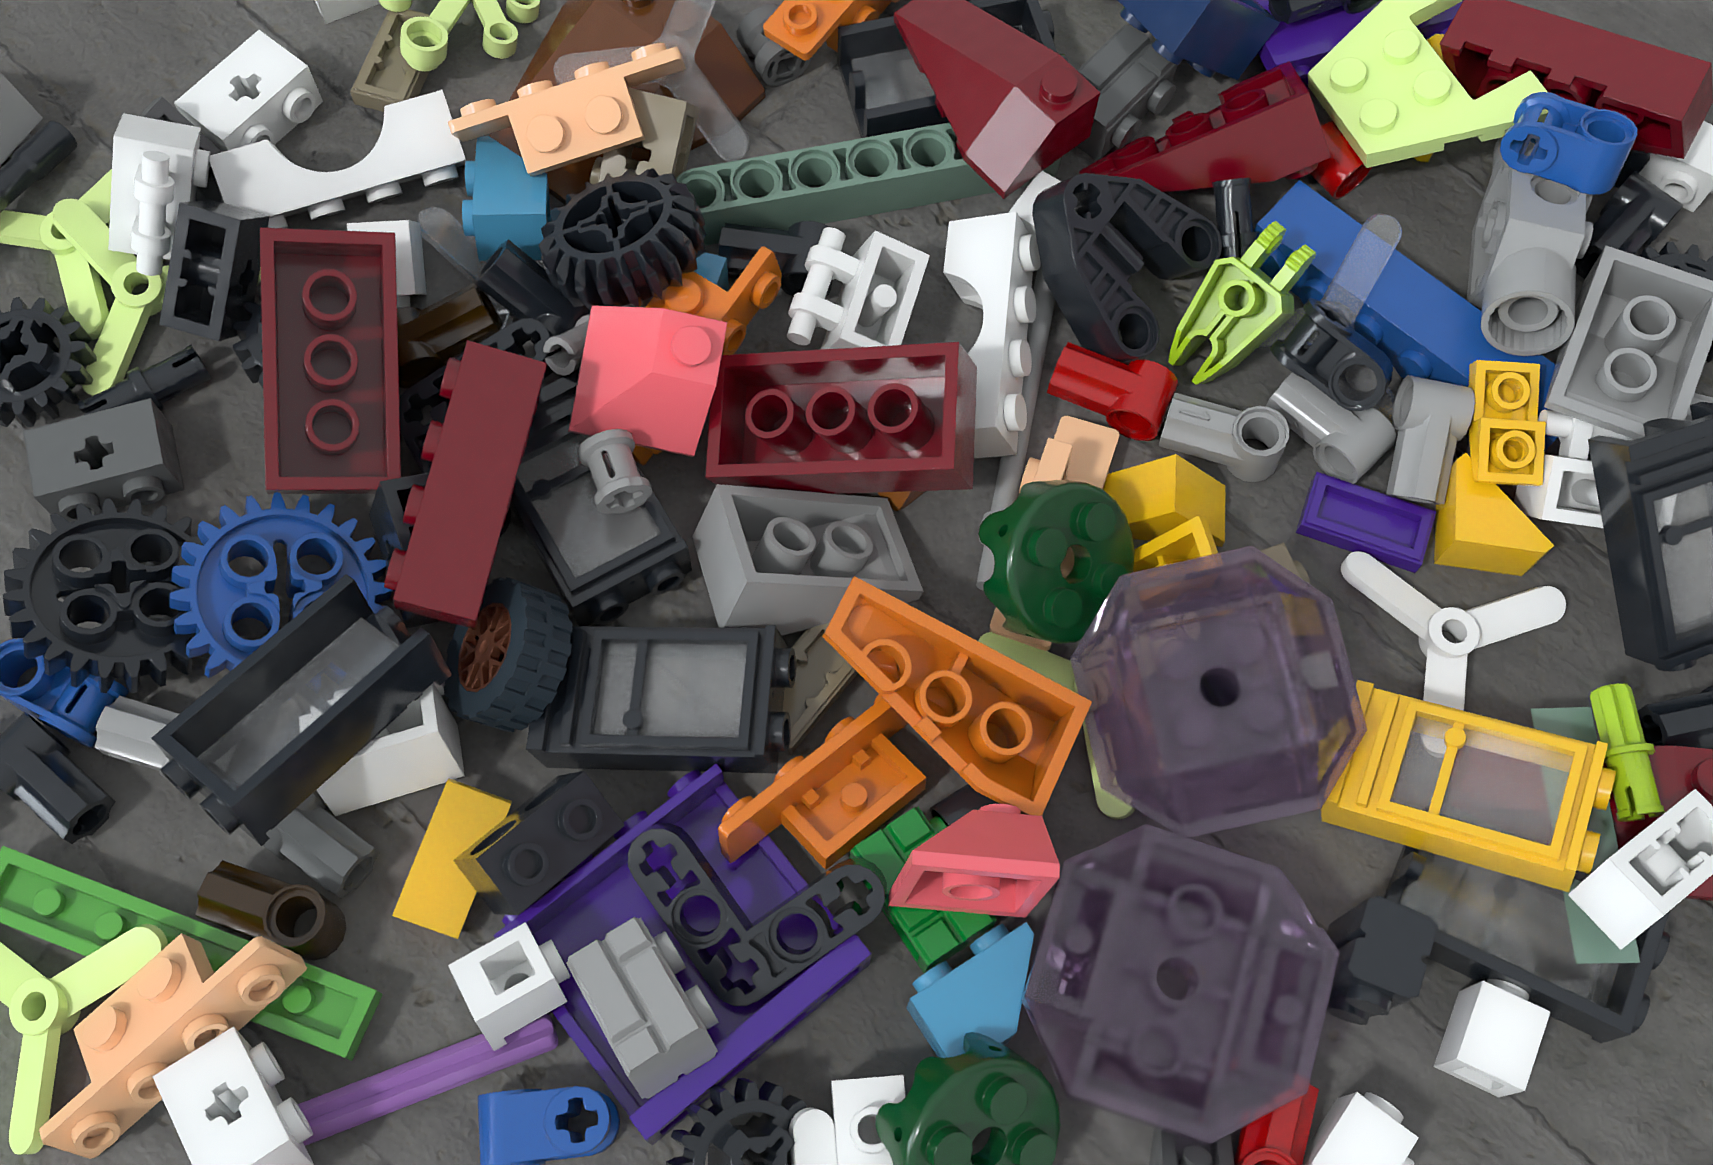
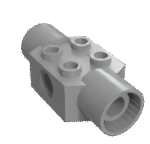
M1501 137L1498 138L1494 147L1492 175L1472 230L1467 301L1482 311L1481 330L1485 339L1493 347L1512 355L1534 356L1558 348L1567 341L1573 332L1576 294L1575 261L1576 258L1581 259L1584 256L1592 237L1593 223L1585 220L1593 195L1580 193L1567 185L1533 174L1519 172L1509 167L1503 160L1500 152L1501 140L1503 138ZM1529 142L1524 153L1526 156L1531 155L1535 144Z

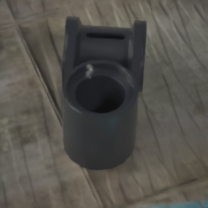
M1309 298L1304 305L1306 313L1284 340L1277 339L1271 345L1270 350L1272 354L1287 369L1297 376L1308 380L1339 406L1349 411H1363L1372 408L1381 400L1392 381L1393 367L1390 359L1382 350L1356 332L1336 311L1316 299ZM1315 331H1319L1320 334L1317 339L1306 349L1304 347L1305 343ZM1355 364L1369 367L1375 373L1377 386L1373 390L1366 392L1352 388L1346 380V368Z

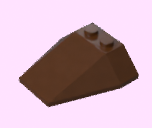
M568 0L562 6L509 101L519 98L517 90L528 84L550 80L554 87L575 80L574 72L592 63L608 62L611 68L633 61L631 57L633 51L655 43H665L667 49L678 47L683 56L686 69L630 88L687 101L699 107L691 150L728 133L766 95L764 87L722 24L689 0ZM512 127L489 134L491 138L522 157ZM645 147L633 148L632 159L649 162L651 150ZM604 153L545 172L548 178L549 193L564 205H567L566 195L579 194L586 189V182L590 183L594 162L597 157H603Z

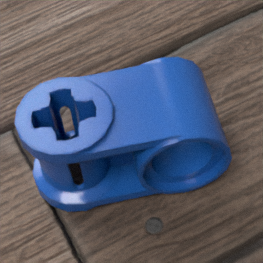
M1538 92L1530 94L1518 105L1514 115V125L1504 134L1501 140L1500 152L1508 166L1519 172L1533 174L1567 185L1580 193L1590 195L1603 194L1610 191L1615 185L1636 140L1638 129L1633 121L1616 111L1590 107L1562 98L1554 93ZM1547 109L1548 114L1544 123L1537 122L1542 110ZM1529 142L1534 143L1535 146L1531 155L1526 156L1524 153Z
M22 638L11 639L1 643L0 696L58 733L86 747L93 748L97 740L94 735L95 727L105 706L114 703L119 696L126 698L130 691L114 680L109 691L101 693L99 677L89 675L77 688L72 687L71 668L66 666L58 673L48 676L45 674V654L27 659L24 656ZM38 666L35 677L28 684L17 687L20 676L26 670Z
M574 1086L549 1090L521 1089L493 1092L478 1096L480 1165H545V1161L593 1156L604 1152L611 1146L619 1133L620 1115L615 1103L609 1096L588 1087ZM581 1103H583L585 1110L596 1112L599 1117L598 1125L586 1128L585 1141H583L581 1133L569 1131L568 1128L569 1118L580 1115Z

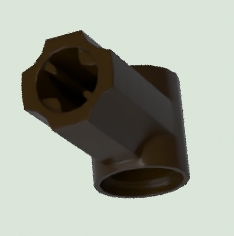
M472 283L422 310L414 307L397 309L399 387L409 388L446 365L444 361L465 350L467 340L481 343L501 330L503 324L498 311L483 290Z
M222 860L213 871L207 873L197 893L198 907L195 915L198 918L252 938L262 936L302 956L306 960L315 961L326 958L336 951L344 940L346 932L344 914L337 905L308 885H292ZM316 908L317 919L312 929L305 935L295 938L294 926L297 919L307 910Z

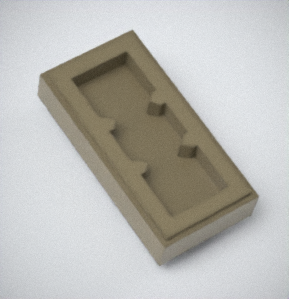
M410 9L402 12L388 11L350 91L355 105L384 112L386 105L419 96L430 71L416 70L407 63L400 52L401 27L405 21L413 17H429V14Z
M829 623L807 629L792 647L796 656V678L793 688L784 689L783 712H788L790 716L791 737L787 752L791 755L858 674L822 637Z

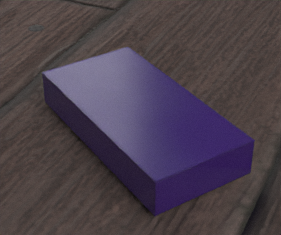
M1316 472L1308 489L1296 533L1351 552H1364L1377 561L1416 573L1423 563L1436 511Z

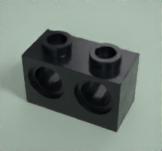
M585 771L559 775L453 861L494 914L519 915L625 825Z

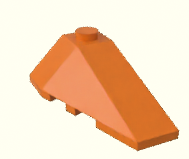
M854 576L822 637L976 792L999 804L1016 806L1021 810V814L1042 816L1092 701Z

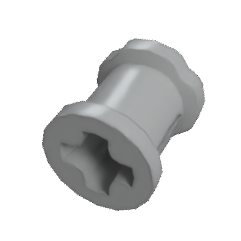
M612 429L597 433L582 442L577 450L581 464L590 468L598 491L594 496L597 510L603 514H619L633 510L644 504L647 498L652 495L649 480L640 477L632 455L635 442L632 434L627 430Z

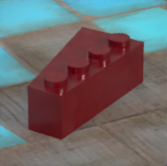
M1463 0L1440 42L1445 65L1473 100L1531 70L1549 93H1554L1562 98L1597 109L1616 111L1628 117L1638 129L1637 137L1631 150L1684 159L1713 103L1711 62L1508 0Z
M467 340L462 360L449 358L439 394L441 397L450 399L444 423L431 420L421 459L432 462L426 486L413 484L404 512L403 523L414 525L407 551L394 549L386 574L384 588L396 590L393 598L395 609L475 629L497 552L500 532L504 526L517 478L516 474L518 467L522 463L533 415L535 416L540 399L547 363Z

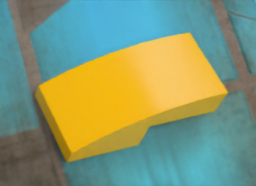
M1476 360L1469 365V387L1473 389L1475 396L1474 413L1469 426L1470 455L1474 482L1524 486L1543 485L1546 422L1538 421L1540 364Z
M448 778L392 916L458 939L477 891L453 860L503 821L508 814L512 801Z

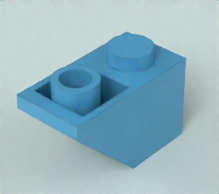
M490 136L478 137L475 161H465L466 192L468 197H473V200L462 201L464 235L475 236L479 261H486L507 240L513 242L533 260H542L539 244L544 238L541 228L546 223L552 221L547 174L542 173L533 177L527 173L522 157Z
M1027 922L1010 933L1004 924L996 926L969 946L975 955L954 970H952L947 961H944L912 983L917 994L909 999L906 1009L937 1057L947 1058L965 1053L963 1044L966 1033H979L992 1038L1002 1045L1008 1043L1016 1034L1034 933Z

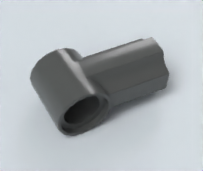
M311 794L275 828L266 832L270 839L263 846L282 861L285 857L290 859L303 869L302 872L320 886L342 899L364 882L372 872L374 862L380 853L325 811L328 806L314 794Z

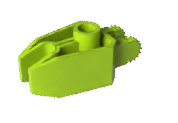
M1277 221L1272 222L1263 230L1241 258L1228 257L1214 261L1179 323L1169 354L1168 362L1172 366L1183 365L1208 337H1210L1209 339L1212 343L1210 355L1192 379L1195 385L1213 381L1236 367L1294 315V296L1289 291L1312 263L1316 252L1306 244L1302 245L1301 248L1295 250L1288 257L1281 270L1271 279L1259 268L1270 254L1278 248L1287 231Z

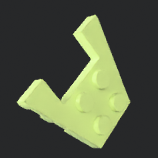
M1382 0L1308 72V87L1366 168L1443 151L1445 143L1477 136L1483 142L1501 138L1504 136L1505 130L1514 125L1515 111L1520 102L1530 94L1547 92V90L1530 70L1475 100L1468 95L1416 27L1457 5L1462 0ZM1547 109L1542 110L1537 122L1544 123L1548 114Z

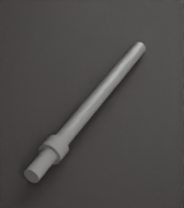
M1041 265L1037 270L1033 289L1036 299V318L1034 322L1028 323L1027 332L1032 367L1030 374L1023 377L1022 396L1027 409V423L1025 429L1018 433L1017 455L1001 456L991 511L983 515L982 521L988 515L1010 506L1019 496L1055 305V298L1043 279ZM986 545L983 547L976 586L980 590H983L984 582L991 578L995 565L994 555Z

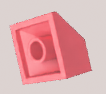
M592 306L568 432L593 436L606 430L623 429L632 434L636 446L693 457L715 391L727 322L665 308Z
M989 804L981 807L979 810H971L912 850L889 891L888 906L1026 918L1060 878V863L1043 817L1021 814V810L1018 807L1008 804Z

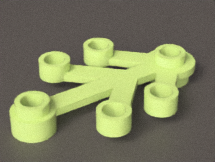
M379 0V3L387 10L402 12L412 6L413 0ZM440 0L429 17H413L404 22L401 27L400 52L407 63L416 70L432 71L436 69L446 59L449 32L470 2H472L484 27L482 46L490 56L500 59L511 57L516 52L518 30L511 22L506 20L497 0ZM506 0V13L516 22L531 23L538 18L541 0ZM496 37H500V38H503V39H505V40H499V39H496Z

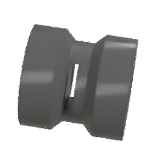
M765 4L754 9L745 16L737 29V40L748 56L755 58L756 70L765 83L771 86L784 85L793 81L805 71L812 59L811 57L809 60L804 61L764 35L763 24L780 6L777 4Z

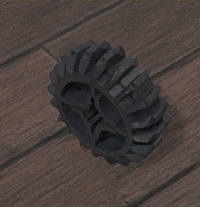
M630 168L622 176L614 178L607 173L605 179L593 185L586 182V189L579 194L566 195L567 205L550 211L552 221L546 223L541 228L544 239L539 244L542 253L541 259L553 287L558 288L561 296L569 299L573 307L586 305L591 311L592 306L623 307L624 305L633 304L635 307H640L643 300L653 296L662 300L663 290L669 286H683L682 274L698 269L696 258L706 252L704 239L707 234L704 228L705 220L700 207L685 183H678L672 173L659 176L654 168L647 169L640 175Z

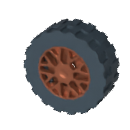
M500 577L493 579V582L487 585L475 629L456 624L452 640L449 641L446 652L448 653L446 664L452 675L445 681L443 688L445 697H448L449 700L448 706L451 711L457 713L456 716L507 732H514L515 729L523 730L529 727L530 722L539 719L544 713L545 707L553 701L557 694L556 690L560 681H563L567 670L565 668L567 659L571 654L572 644L570 643V635L573 632L572 621H569L568 618L569 609L567 605L560 602L562 598L556 594L506 577V579Z

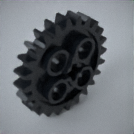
M111 498L104 500L102 514L93 515L84 504L79 503L76 504L77 520L70 523L64 517L54 513L50 515L51 534L32 528L28 531L30 549L14 548L12 551L14 569L4 571L5 592H7L3 594L5 616H10L9 626L12 639L24 638V656L27 659H32L45 654V674L51 676L67 666L71 668L72 687L77 688L89 675L99 677L101 693L109 691L115 678H124L130 692L137 693L140 685V676L149 674L154 682L163 687L166 686L167 668L171 665L186 675L192 673L193 657L189 658L186 655V647L196 633L175 634L174 620L189 611H180L169 607L170 593L180 590L177 587L179 585L171 581L173 566H192L181 557L183 543L192 542L203 545L198 535L191 537L192 519L190 517H184L172 525L167 522V506L164 505L156 509L151 516L142 515V506L138 499L132 501L127 513L117 512ZM147 561L159 562L161 564L156 566H148L141 563ZM85 567L90 568L92 570L86 572H74L71 569ZM154 615H166L171 617L172 619L166 621H154L152 619H149L148 617ZM84 622H97L99 624H102L99 627L91 629L81 628L77 626L78 624ZM208 652L200 655V657L208 659L211 656Z

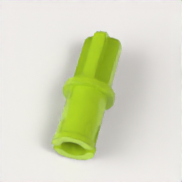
M1617 683L1595 689L1590 694V700L1600 741L1608 743L1604 763H1606L1607 769L1616 771L1612 791L1618 813L1616 815L1618 821L1645 819L1644 814H1649L1651 818L1663 815L1665 810L1660 802L1649 755L1655 753V748L1653 744L1645 743L1631 687L1628 684Z

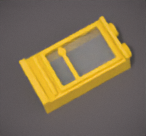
M1357 680L1320 797L1322 822L1569 892L1576 870L1587 874L1591 873L1601 834L1587 830L1592 807L1606 811L1616 771L1602 767L1608 743L1597 741L1596 744L1556 735L1374 688L1373 683Z

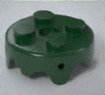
M1072 480L1026 483L1021 487L1019 496L1010 506L988 515L980 525L978 533L980 541L992 551L995 561L994 572L991 578L984 582L983 590L987 598L1006 618L1003 624L1006 630L1056 644L1075 643L1096 634L1119 611L1130 589L1135 555L1133 535L1125 513L1117 501L1103 489L1086 482ZM1071 547L1074 553V565L1070 574L1064 578L1060 566L1067 554V549Z
M975 1032L966 1033L964 1036L963 1050L965 1053L954 1057L940 1058L932 1056L921 1060L916 1067L914 1082L907 1096L897 1104H883L876 1115L875 1126L878 1136L889 1152L893 1165H1052L1056 1156L1061 1127L1058 1100L1052 1085L1040 1069L1010 1048L988 1036ZM991 1127L987 1144L981 1151L972 1155V1142L982 1130Z

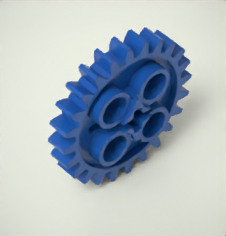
M280 492L274 493L270 509L265 510L261 509L252 495L247 496L244 515L241 517L226 505L220 507L219 520L221 529L201 521L198 524L197 535L203 545L184 542L181 549V557L192 566H173L171 581L185 589L170 593L169 607L180 611H189L174 620L175 634L196 633L187 644L186 655L191 658L208 652L211 656L206 664L205 675L210 678L225 668L229 671L233 670L279 631V598L276 594H273L277 578V564L273 546L276 543H282L286 548V594L288 598L293 599L288 623L346 574L355 580L373 613L376 614L384 607L376 603L388 600L393 590L384 588L385 583L374 582V580L384 575L387 566L385 560L367 561L366 559L373 550L376 542L375 539L371 537L355 542L352 536L358 521L352 518L338 527L332 523L335 505L331 503L318 516L310 513V502L307 495H302L295 510L286 509ZM306 555H318L329 563L331 570L320 575L310 574L300 567L297 560ZM238 557H252L261 563L264 571L252 577L240 576L229 567V563ZM243 618H255L263 622L269 633L258 640H245L234 632L232 625ZM332 664L306 687L320 696L322 677L324 675L338 686L345 684L348 675Z

